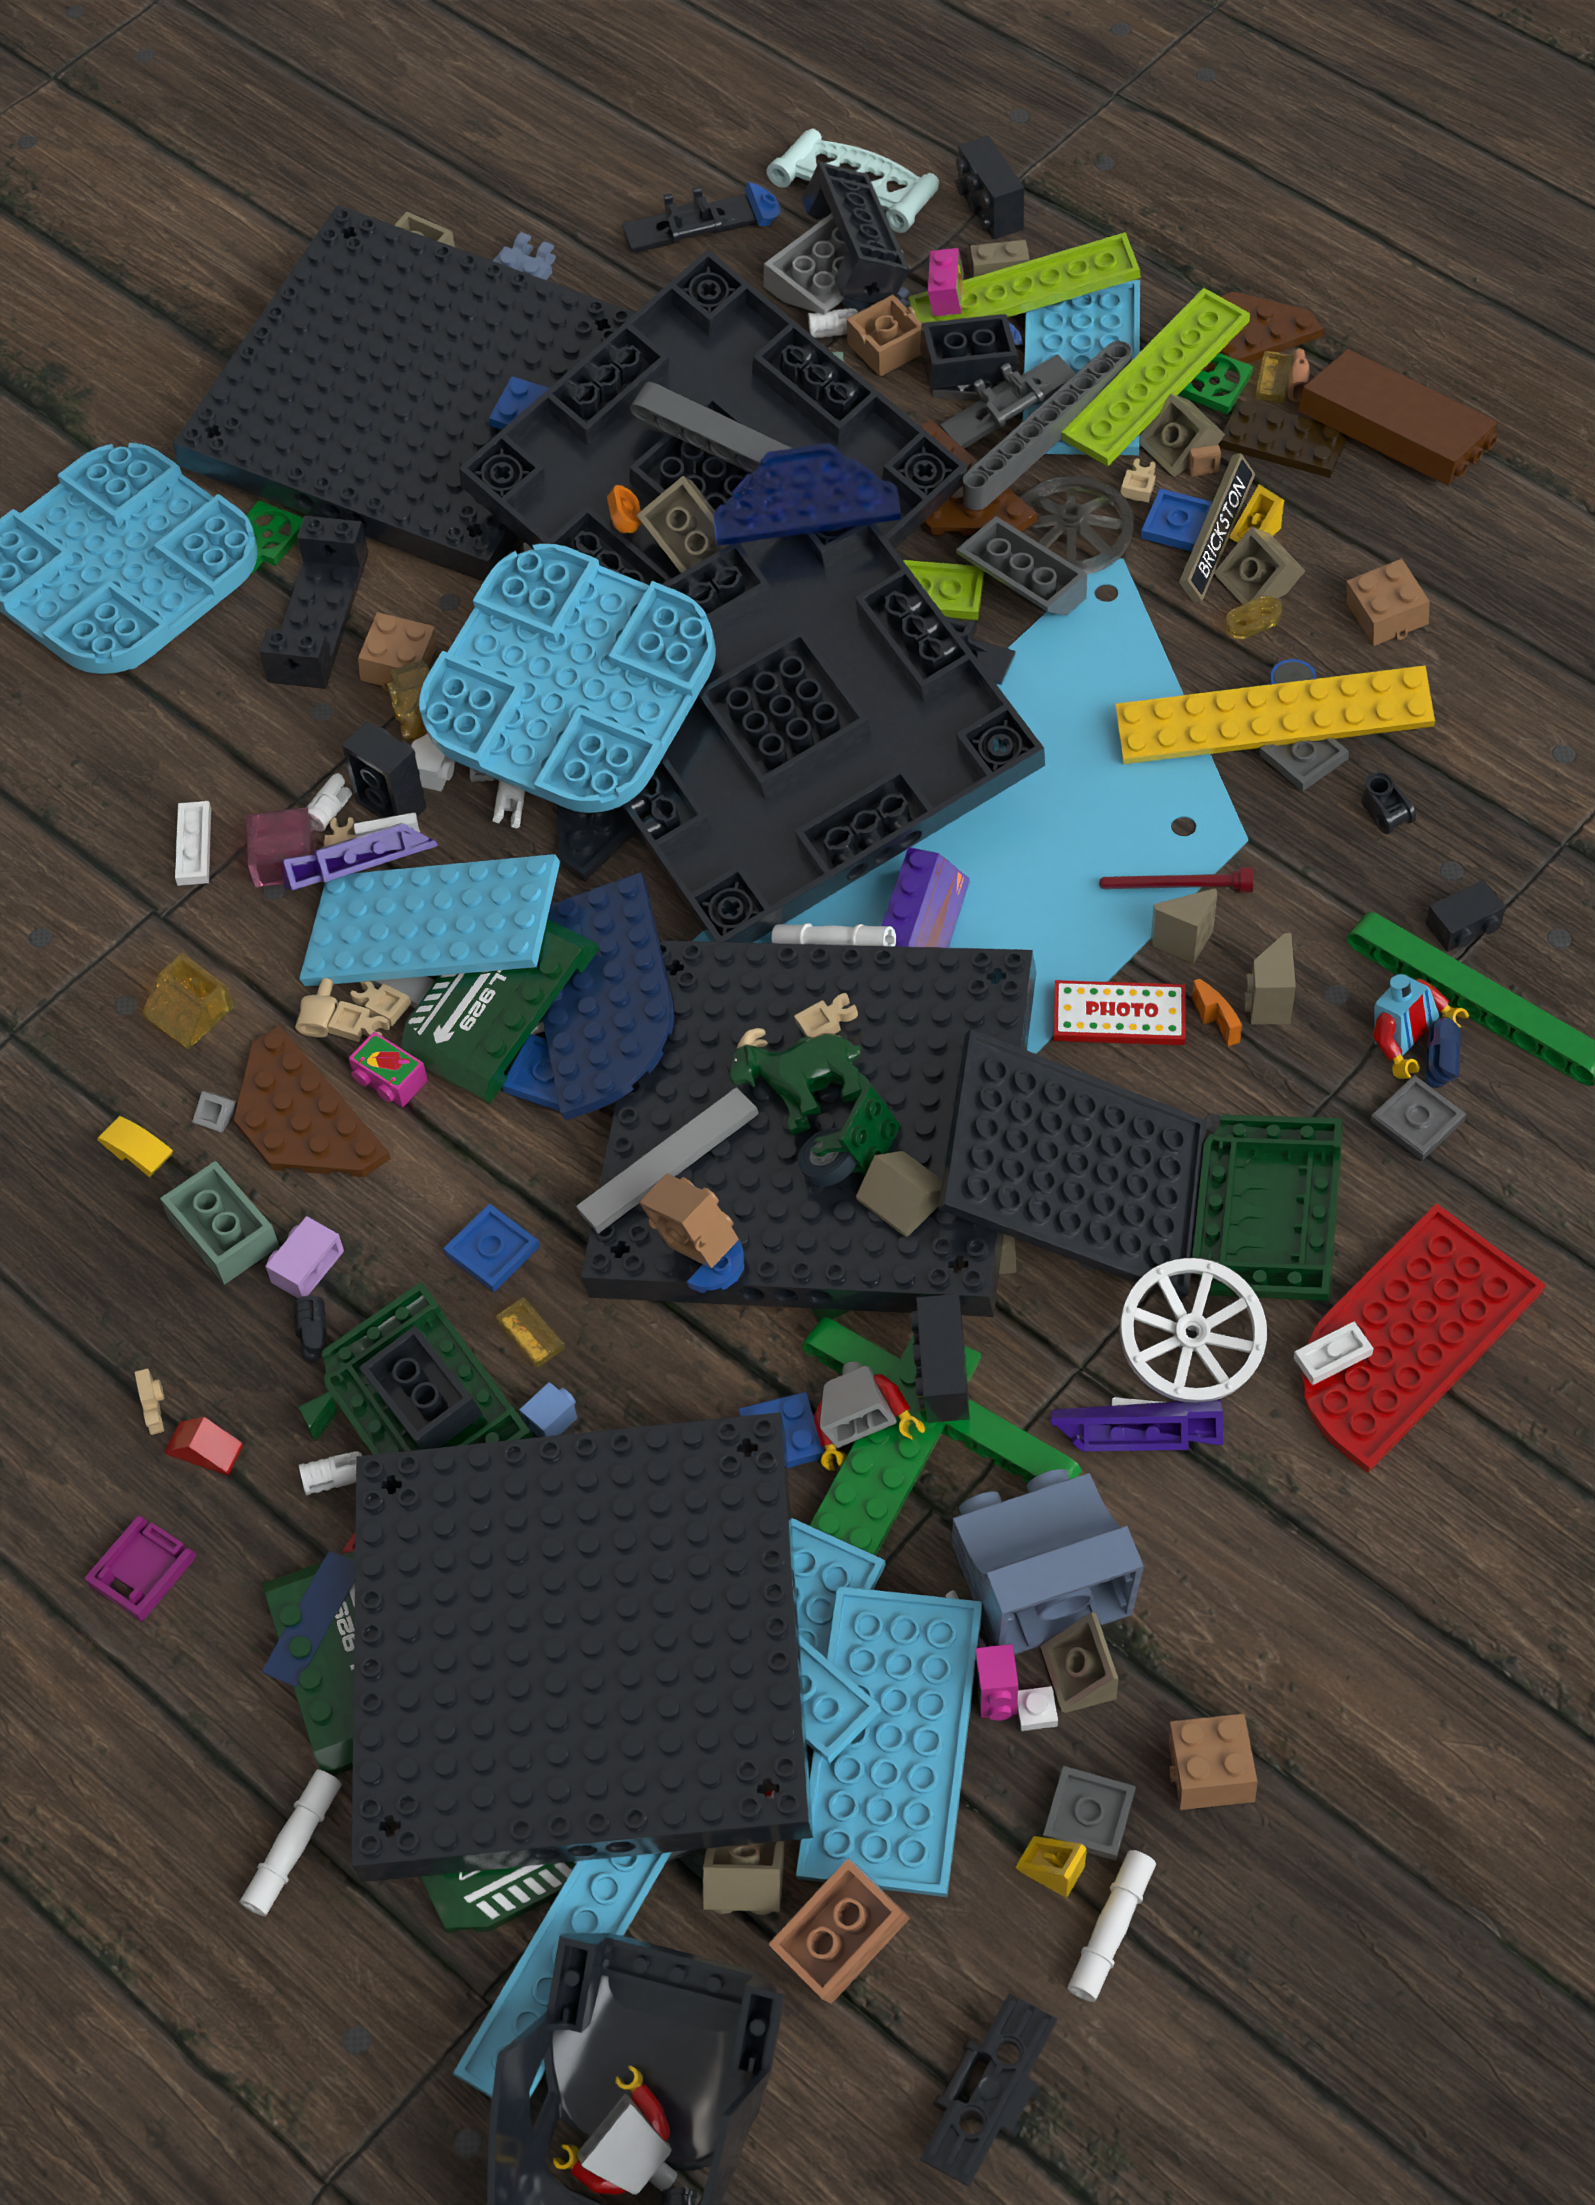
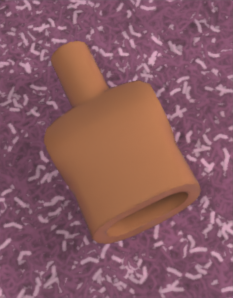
M1296 349L1293 352L1294 362L1288 373V397L1293 402H1300L1303 387L1310 382L1309 363L1305 358V351L1303 349Z

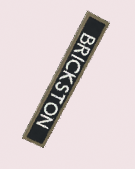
M1241 453L1232 455L1179 581L1194 603L1203 601L1255 476L1254 471Z

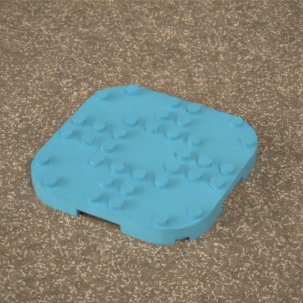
M129 443V448H114L113 444L96 448L57 475L60 483L22 513L12 509L0 518V612L69 665L84 672L109 674L138 667L238 588L249 577L256 564L258 548L251 523L247 516L221 495L217 494L215 497L210 495L182 475L179 465L159 451L146 445Z
M556 544L533 545V550L525 551L518 555L515 551L503 558L486 577L473 599L475 608L449 651L441 652L423 683L419 700L422 720L429 738L436 748L445 756L458 763L574 811L592 813L611 810L629 802L647 785L713 669L716 656L712 628L706 613L699 604L679 591L654 581L650 585L644 584L599 565L598 559L565 546Z

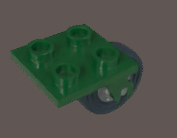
M866 1084L842 1129L828 1128L813 1135L803 1145L798 1157L799 1168L806 1179L817 1186L836 1184L853 1172H861L865 1177L874 1156L887 1154L901 1125L873 1086Z

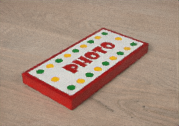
M1055 980L1053 1041L1185 1045V984Z

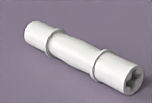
M810 923L803 925L777 924L773 928L771 937L772 943L896 945V933L891 926H865L863 924H857L855 927L835 925L812 926Z
M322 1770L315 1771L300 1799L294 1803L295 1810L276 1838L265 1862L259 1863L258 1871L240 1900L244 1907L258 1915H267L282 1887L288 1883L287 1875L303 1853L318 1822H323L325 1819L324 1815L342 1785L337 1778Z
M1135 1850L1128 1851L1115 1882L1110 1886L1112 1893L1097 1920L1087 1947H1083L1081 1951L1082 1956L1067 1988L1072 1994L1089 2002L1096 2001L1110 1968L1114 1966L1113 1957L1128 1929L1135 1907L1143 1900L1142 1895L1156 1866V1862L1144 1853Z

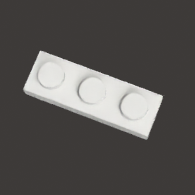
M209 801L178 803L175 879L178 886L209 883L211 806Z

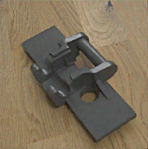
M1058 354L1022 376L1017 371L1012 372L1011 366L1007 362L1000 367L1005 379L1004 382L992 389L989 387L986 389L982 379L974 382L973 385L980 401L940 424L944 432L965 449L996 429L1006 425L1005 421L1030 406L1043 403L1076 373ZM987 414L982 421L978 420L981 415Z

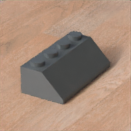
M997 516L956 549L958 555L1047 612L1068 615L1086 599V572Z

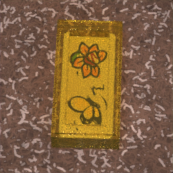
M1264 351L1255 399L1284 403L1288 373L1293 358L1292 354Z
M524 1297L496 1315L500 1326L536 1368L565 1350L564 1343Z

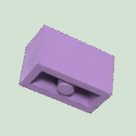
M306 1216L300 1225L292 1228L288 1239L282 1247L270 1255L265 1267L272 1284L300 1298L311 1293L341 1256L344 1249L339 1234Z

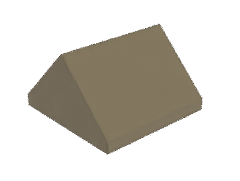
M1216 889L1154 904L1151 930L1152 946L1194 964L1214 930L1217 903Z
M904 1151L875 1155L856 1195V1199L907 1238L939 1206L943 1180Z
M1090 1612L1040 1646L1062 1712L1067 1713L1117 1699L1118 1676L1095 1612Z

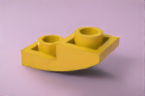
M121 1116L97 1139L121 1161L127 1158L149 1178L173 1152L171 1148L157 1137Z

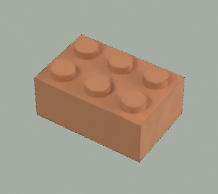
M847 1859L768 1945L823 2000L832 2004L910 1917L863 1870L850 1859Z

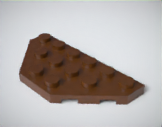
M1230 292L1220 296L1250 313V321L1219 352L1230 358L1248 364L1323 337L1324 328L1310 310L1237 292ZM1209 362L1202 371L1207 373L1214 371L1217 365Z
M932 420L921 426L968 465L967 472L978 463L972 455ZM962 486L921 525L931 535H944L945 531L961 532V536H973L996 516L1021 532L1038 522L1037 513L1009 488L1003 491L984 509H968L963 503Z
M280 1025L252 1042L234 1122L238 1130L272 1170L285 1171L286 1168L304 1169L306 1173L331 1174L332 1171L347 1172L350 1173V1176L364 1177L391 1159L387 1149Z

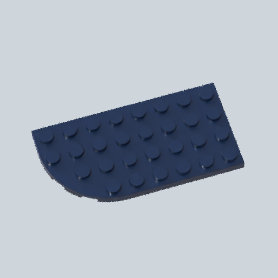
M641 872L550 905L548 920L596 942L600 948L582 974L575 970L542 1017L560 1112L565 1121L605 1107L633 1090L632 1085L646 1072L650 1074L664 1054L662 1048L667 1040V1036L672 1034L674 1024L673 1000L647 885Z

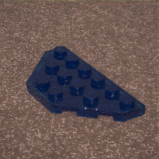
M829 443L767 452L760 460V466L751 475L748 474L734 489V495L724 506L720 505L713 513L718 546L901 520L897 486L889 481L884 482L873 475L872 470L854 459L846 458L839 453L836 447Z

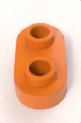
M616 485L607 496L613 526L622 533H635L642 524V521L637 516L641 512L639 501L629 489Z

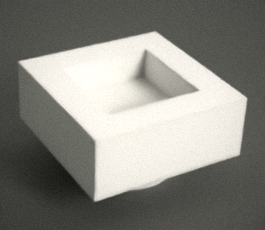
M1052 1686L1018 1691V1715L1021 1731L1058 1726Z

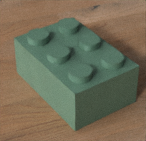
M216 1161L160 1198L170 1222L224 1285L280 1247L273 1226Z

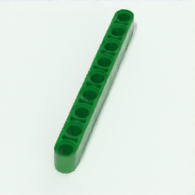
M1374 912L1365 913L1346 937L1348 944L1359 954L1395 975L1403 974L1413 980L1423 979L1433 985L1449 1000L1448 1005L1450 1007L1465 1009L1468 1012L1469 1018L1575 1081L1585 1086H1593L1595 1084V1040Z
M822 1317L801 1344L802 1349L808 1356L812 1357L815 1355L819 1358L818 1361L839 1374L846 1363L858 1362L862 1366H869L875 1374H883L890 1378L900 1360L826 1317ZM970 1399V1420L945 1422L946 1426L942 1434L954 1441L959 1439L965 1443L964 1447L985 1459L989 1457L995 1460L993 1464L1014 1476L1019 1474L1024 1477L1023 1481L1027 1484L1033 1478L1052 1470L1064 1469L1067 1471L1070 1479L1078 1477L1082 1472L1081 1467L1067 1455Z

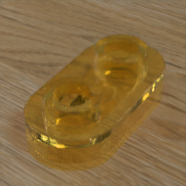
M1262 596L1231 610L1226 617L1227 633L1234 638L1245 639L1275 626L1282 617L1281 602L1271 596Z

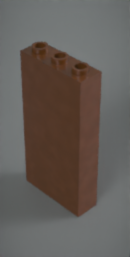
M1349 349L1303 387L1298 408L1299 412L1448 486L1457 477L1461 478L1472 463L1476 464L1486 450L1490 451L1497 440V435L1495 434L1497 421Z

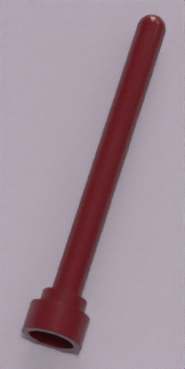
M1239 867V870H1234L1233 874L1102 877L1099 880V886L1102 889L1233 887V890H1239L1240 893L1253 892V868Z

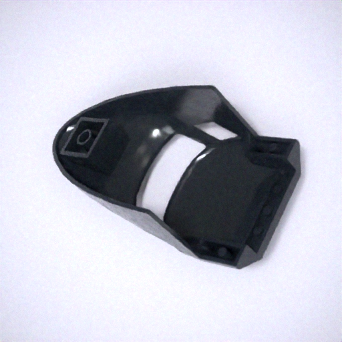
M562 1933L559 1936L547 2012L500 2051L497 2057L488 2139L487 2205H609L569 2188L548 2169L546 2156L559 2119L563 2120L586 2142L625 2093L631 2098L632 2092L623 2090L616 2083L617 2076L623 2080L625 2085L633 2082L634 2074L628 2066H633L641 2073L643 2078L642 2085H647L663 2106L670 2128V2135L667 2141L671 2148V2152L664 2162L673 2170L695 2171L711 2166L704 2194L697 2205H720L764 2098L773 2067L786 1991L759 1971L613 1933ZM544 2058L548 2094L532 2130L529 2093Z

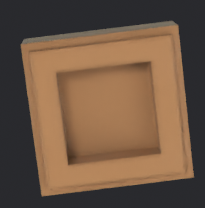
M1219 445L1190 449L1188 465L1190 477L1219 473L1221 457Z

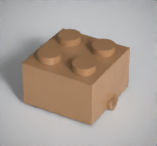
M894 295L846 319L847 344L880 377L922 355L920 350L922 323L915 317L913 308L910 306L906 308Z
M1403 559L1347 580V605L1373 646L1395 637L1398 640L1404 639L1408 632L1429 624L1430 601Z
M377 612L358 657L360 681L381 685L388 692L397 689L418 694L436 651L435 626Z
M666 1173L639 1202L650 1218L649 1226L658 1230L668 1247L710 1268H713L739 1240L732 1229L733 1221L719 1209L717 1205L719 1200L716 1195L707 1188L701 1190L695 1187L684 1177L678 1179Z
M1245 1714L1170 1722L1169 1748L1173 1765L1170 1766L1171 1782H1176L1180 1810L1255 1802L1257 1776Z

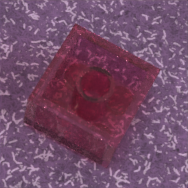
M308 807L246 815L248 866L255 887L283 884L282 859L314 854V827Z

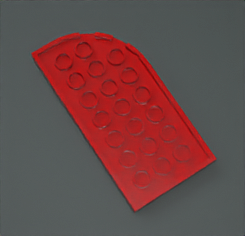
M1436 1203L1327 1312L1312 1332L1308 1344L1355 1322L1374 1348L1371 1356L1314 1385L1310 1383L1302 1371L1304 1399L1313 1421L1334 1447L1365 1472L1369 1473L1544 1292L1546 1284Z

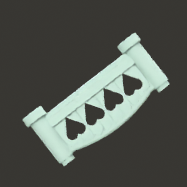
M815 129L806 130L781 158H776L767 168V175L771 182L782 188L787 187L796 176L810 181L817 166L816 156L818 154H825L828 158L836 159L826 164L839 167L841 163H848L852 167L860 168L855 171L862 173L872 172L876 176H883L881 179L872 181V185L883 210L887 211L886 217L892 230L899 233L906 232L912 226L916 214L939 188V179L932 173L918 177L901 165L876 153L846 144L822 141L820 133ZM888 181H896L898 184H904L907 187L888 192L886 183Z

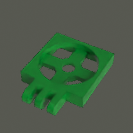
M1218 353L1210 361V363L1217 365L1214 371L1208 373L1201 371L1193 379L1202 383V391H1197L1190 382L1178 395L1228 415L1253 373V366ZM1228 370L1238 373L1240 379L1238 384L1225 379ZM1217 378L1220 382L1212 385L1209 383V379ZM1221 391L1228 393L1223 396H1213L1214 393Z
M261 501L255 504L246 515L251 523L254 536L257 538L258 553L255 567L251 572L252 574L263 561L274 566L281 561L296 543L303 518ZM263 515L274 518L269 525L260 526L254 523L258 517ZM285 523L291 525L289 536L279 533ZM267 531L273 533L269 538L262 537L263 533ZM267 545H277L275 547L265 549Z

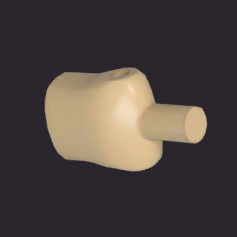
M323 978L316 995H308L302 998L300 1014L295 1026L299 1033L310 1037H325L328 1035V1024L338 1007V1001L330 996L334 984L332 980Z

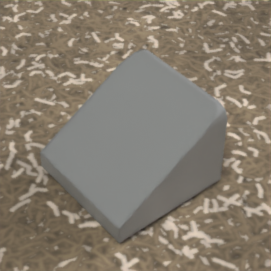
M202 1091L192 1122L223 1132L236 1111L238 1101L212 1092Z

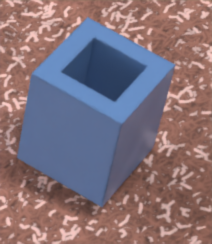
M549 1382L520 1409L521 1418L531 1433L537 1438L557 1436L577 1419L574 1406L576 1402L564 1388L558 1390Z

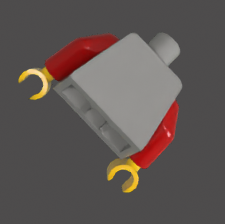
M858 1362L846 1363L842 1368L843 1375L828 1381L824 1385L823 1399L813 1415L821 1447L825 1446L826 1450L822 1455L821 1463L823 1467L831 1471H835L833 1464L835 1457L840 1467H842L847 1458V1455L842 1451H837L836 1447L839 1448L897 1423V1416L901 1419L899 1430L905 1437L913 1440L908 1432V1427L912 1423L916 1424L921 1433L925 1432L924 1424L909 1414L908 1410L911 1408L898 1385L885 1375L875 1374L869 1366H862Z
M628 2066L634 2074V2080L631 2084L625 2085L619 2076L616 2077V2083L620 2088L627 2092H632L631 2098L626 2093L622 2096L580 2150L572 2144L561 2145L570 2155L567 2164L560 2158L553 2159L556 2168L572 2169V2175L595 2193L621 2195L628 2191L636 2195L648 2181L662 2191L669 2189L677 2177V2172L664 2162L669 2156L671 2148L667 2141L670 2135V2128L663 2106L647 2085H642V2075L633 2066Z

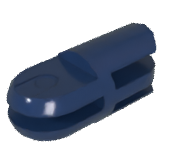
M1443 1017L1430 1025L1428 1030L1426 1080L1427 1084L1432 1088L1442 1087L1459 1077L1461 1033L1458 1025L1449 1018Z

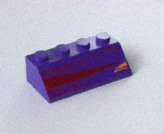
M908 847L881 925L891 926L895 930V946L949 948L970 878L939 853Z

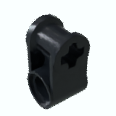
M1374 772L1366 778L1361 803L1375 820L1382 833L1389 834L1393 831V828L1405 822L1408 824L1415 822L1416 812L1411 801L1403 795L1388 774Z

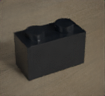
M1482 880L1430 905L1426 926L1448 952L1457 947L1467 946L1473 939L1485 933L1492 934L1497 931L1502 925L1506 907L1487 883Z

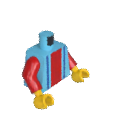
M1403 974L1392 977L1390 988L1376 1001L1374 1006L1375 1027L1373 1038L1375 1045L1380 1047L1387 1059L1394 1061L1392 1067L1393 1075L1399 1079H1411L1409 1073H1418L1420 1070L1419 1064L1414 1059H1403L1402 1056L1429 1029L1430 1025L1439 1019V1012L1443 1013L1442 1018L1452 1019L1459 1028L1461 1026L1456 1022V1016L1468 1019L1469 1015L1463 1008L1450 1007L1448 1005L1449 1000L1433 985L1423 979L1413 980Z

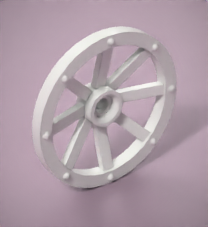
M1184 1258L1169 1261L1155 1267L1135 1284L1122 1310L1120 1339L1129 1365L1136 1375L1151 1389L1177 1401L1208 1402L1232 1394L1253 1375L1265 1351L1267 1324L1257 1295L1238 1274L1213 1261ZM1183 1273L1202 1274L1190 1314L1186 1313L1169 1279L1170 1276ZM1212 1278H1215L1231 1288L1240 1299L1205 1319L1202 1313ZM1157 1282L1178 1323L1137 1308L1142 1296ZM1247 1309L1252 1323L1253 1341L1210 1333L1212 1328ZM1134 1319L1174 1335L1139 1352L1134 1336ZM1186 1329L1196 1331V1338H1189L1186 1335ZM1205 1344L1250 1354L1244 1366L1229 1379ZM1180 1347L1182 1350L1174 1383L1159 1376L1146 1363L1170 1350ZM1193 1351L1198 1354L1218 1385L1205 1388L1184 1387Z

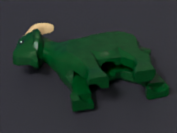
M760 1028L749 1030L738 1043L733 1055L730 1071V1080L736 1086L747 1083L755 1087L754 1079L759 1074L784 1100L789 1110L788 1126L792 1136L811 1128L807 1120V1114L816 1115L821 1113L820 1107L812 1093L827 1088L832 1083L843 1085L841 1098L846 1103L854 1099L857 1101L864 1086L870 1084L866 1076L859 1073L858 1068L853 1065V1062L861 1055V1047L859 1045H852L840 1035L829 1033L813 1038L810 1036L803 1037L796 1042L795 1046L782 1052H769L760 1048L766 1046L767 1041L758 1039L765 1035V1030Z

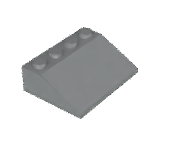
M832 213L764 263L763 287L782 302L820 314H826L845 299L840 294L834 278L848 250Z

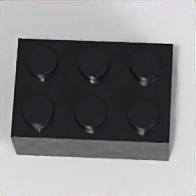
M985 136L958 145V158H956L958 179L956 180V188L960 196H964L968 201L970 211L978 216L983 230H987L993 240L1024 230V186L990 137Z
M1006 314L925 322L921 325L920 350L930 389L972 385L979 379H982L984 383L1005 381L1000 367L1007 362L1010 364L1012 372L1016 371L1018 354Z
M368 721L342 744L356 803L381 819L415 812L418 817L427 808L420 780V771L415 758L416 753L410 744L405 741H398L383 727L377 728Z
M959 1294L916 1297L917 1310L911 1311V1324L914 1334L913 1354L917 1376H915L919 1411H926L928 1423L970 1420L963 1320Z
M416 1325L359 1367L369 1383L421 1450L440 1448L483 1415L474 1399Z

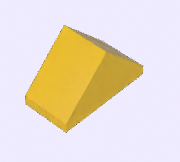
M1258 485L1229 538L1238 543L1250 527L1268 532L1272 536L1281 529L1284 500L1263 486Z
M1033 1836L1015 1868L1067 1898L1085 1867L1087 1848L1081 1843Z

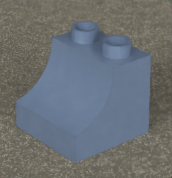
M1052 1470L1033 1478L1026 1486L1028 1494L1002 1502L998 1492H986L976 1495L960 1505L959 1511L961 1516L953 1518L951 1544L973 1601L982 1602L981 1622L991 1646L1013 1644L1015 1655L1041 1646L1090 1612L1097 1614L1100 1626L1133 1614L1144 1565L1128 1527L1120 1526L1113 1519L1103 1503L1090 1473L1070 1479L1066 1470Z

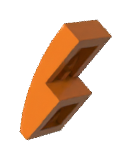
M1201 979L1194 980L1192 1001L1203 1024L1216 1021L1227 1046L1240 1043L1242 1024L1232 1007L1209 984Z

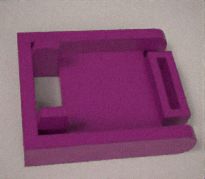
M138 1516L84 1578L90 1588L140 1622L148 1616L196 1557V1553L190 1548L185 1549L182 1542L152 1522L147 1526L148 1522L142 1516ZM114 1579H117L133 1590L129 1595V1600L109 1587Z

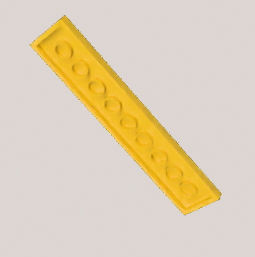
M1426 666L1116 704L1123 764L1254 749L1270 744L1279 746L1294 744L1298 741H1320L1326 738L1336 739L1434 727L1435 724Z

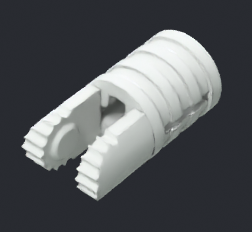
M832 310L826 314L808 313L810 334L815 339L847 334L846 319L857 314L858 310Z
M339 773L334 774L326 782L316 797L313 798L311 803L301 813L303 821L316 831H324L331 819L337 815L352 796L350 789L343 787L345 780Z
M499 780L493 822L500 823L504 816V810L512 811L511 827L518 829L520 828L525 790Z
M359 1451L328 1457V1459H320L316 1462L312 1461L308 1464H300L299 1469L306 1496L311 1495V1493H318L323 1490L355 1483L356 1456L363 1455Z

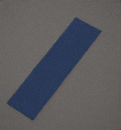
M328 1551L298 1605L302 1613L300 1623L294 1627H286L265 1664L262 1673L297 1687L301 1672L307 1669L355 1581V1561ZM298 1636L308 1638L312 1645L311 1653L303 1659L293 1657L289 1650L290 1642Z

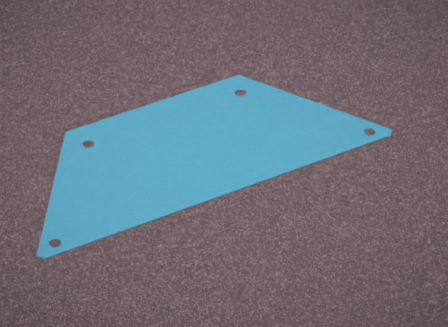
M1104 558L1087 574V596L1081 604L1068 615L1046 612L1008 647V649L1015 650L1016 655L1002 685L997 684V686L1043 745L1045 766L911 847L939 853L970 878L949 948L1033 950L1037 973L1027 1051L1035 1054L1054 1035L1055 980L1108 982L1151 939L1153 905L1195 894L1202 888L1102 889L1099 886V880L1102 877L1216 874L1248 842V837L1211 754L1123 764L1116 704L1184 695L1124 559ZM1102 585H1110L1116 588L1118 596L1113 601L1103 602L1095 597L1094 592ZM1178 818H1188L1195 823L1196 830L1189 836H1179L1172 831L1171 824ZM907 850L785 924L803 925L810 923L812 926L835 925L855 927L857 924L881 926ZM703 931L693 940L710 942ZM772 931L753 943H772Z

